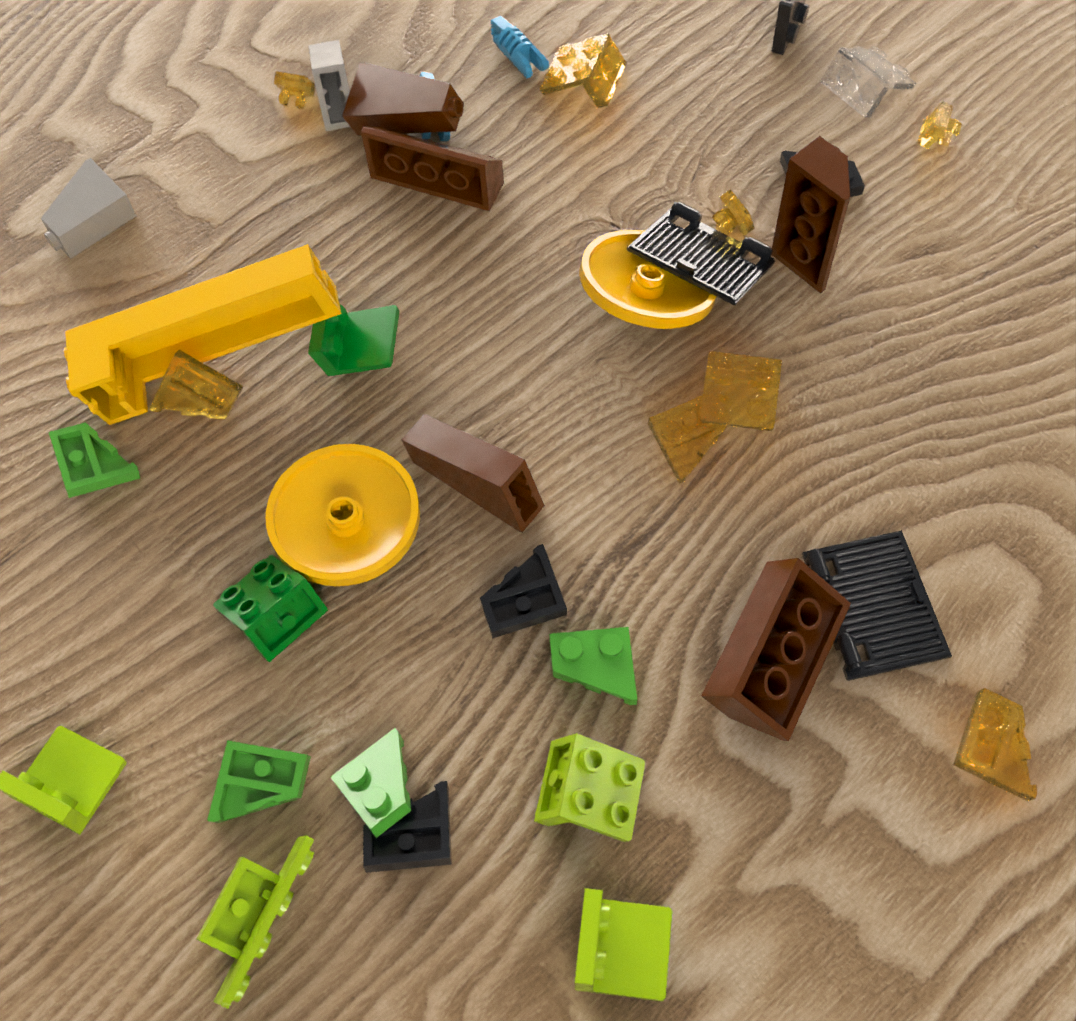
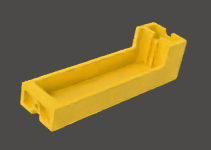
M307 244L65 331L66 347L64 348V356L68 362L69 375L66 378L67 388L73 397H78L85 405H88L94 415H98L108 425L147 413L146 382L340 315L341 309L336 286L326 270L322 271L318 258Z

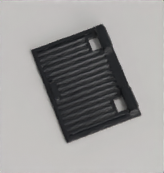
M674 202L671 209L627 247L626 250L732 305H736L775 263L774 258L771 257L773 250L770 246L752 237H745L740 242L702 223V214L681 202ZM679 217L690 222L685 229L673 223ZM749 252L761 257L756 265L743 258Z
M902 530L802 552L804 563L810 566L814 572L851 603L833 642L835 650H840L845 662L843 672L847 681L952 657ZM832 561L837 575L830 576L826 562ZM863 645L868 661H861L856 646Z

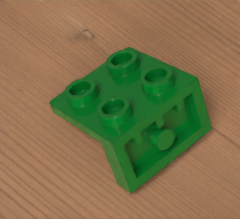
M340 304V315L313 324L308 354L327 376L383 369L392 366L400 313L396 305L347 312L344 306Z
M273 555L257 562L251 568L250 573L237 584L225 589L220 598L213 604L220 614L243 632L260 655L269 663L328 611V608L308 581Z

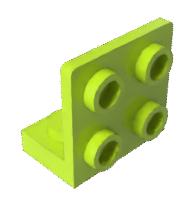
M58 726L26 773L22 771L17 778L4 770L1 772L0 791L81 835L126 766L127 761L123 757L63 726Z
M578 733L551 741L534 822L548 827L570 822L623 842L630 841L633 835L645 761Z
M585 888L575 974V990L664 1001L667 988L672 909L670 907L602 899L603 890Z

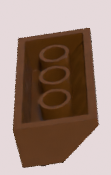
M363 127L361 130L370 177L372 179L490 211L504 184L503 163L500 159L382 127Z
M821 136L817 137L789 159L772 243V256L820 294L825 291L850 200L848 156Z
M799 558L766 562L701 696L730 719L782 741H789L851 603Z

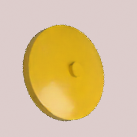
M621 230L607 233L593 240L585 249L579 272L581 284L588 296L599 307L619 319L649 328H681L701 321L710 313L714 306L715 295L626 250L634 240L645 232L643 230Z
M338 444L320 448L303 456L280 476L267 502L266 529L279 559L286 566L302 575L307 581L326 586H350L367 582L382 575L403 558L411 547L419 528L420 504L411 476L392 456L379 449L365 445Z

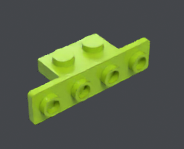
M308 836L298 837L279 874L245 857H239L196 940L235 958L214 999V1003L228 1009L232 1001L239 1002L250 983L251 976L247 975V972L254 958L260 959L264 955L272 939V933L268 931L276 915L281 917L290 905L293 892L289 889L296 875L302 876L312 861L314 852L310 848L314 839Z

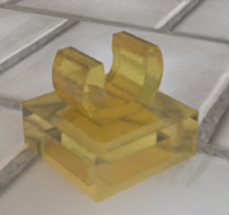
M276 71L274 85L282 90L279 94V103L287 107L289 98L295 95V106L303 109L306 103L305 96L314 97L315 84L306 76Z
M943 100L924 120L918 144L927 149L935 141L941 145L948 146L952 134L955 136L959 135L962 124L958 120L950 118L954 106Z
M731 189L719 197L724 209L716 212L712 218L720 232L728 235L737 227L742 235L745 236L755 229L749 211Z

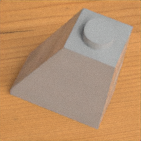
M339 40L308 45L312 73L326 131L350 127L342 117L350 89Z
M89 158L68 182L41 217V220L48 230L44 233V236L49 244L56 251L61 248L71 259L135 218L136 214L126 193Z

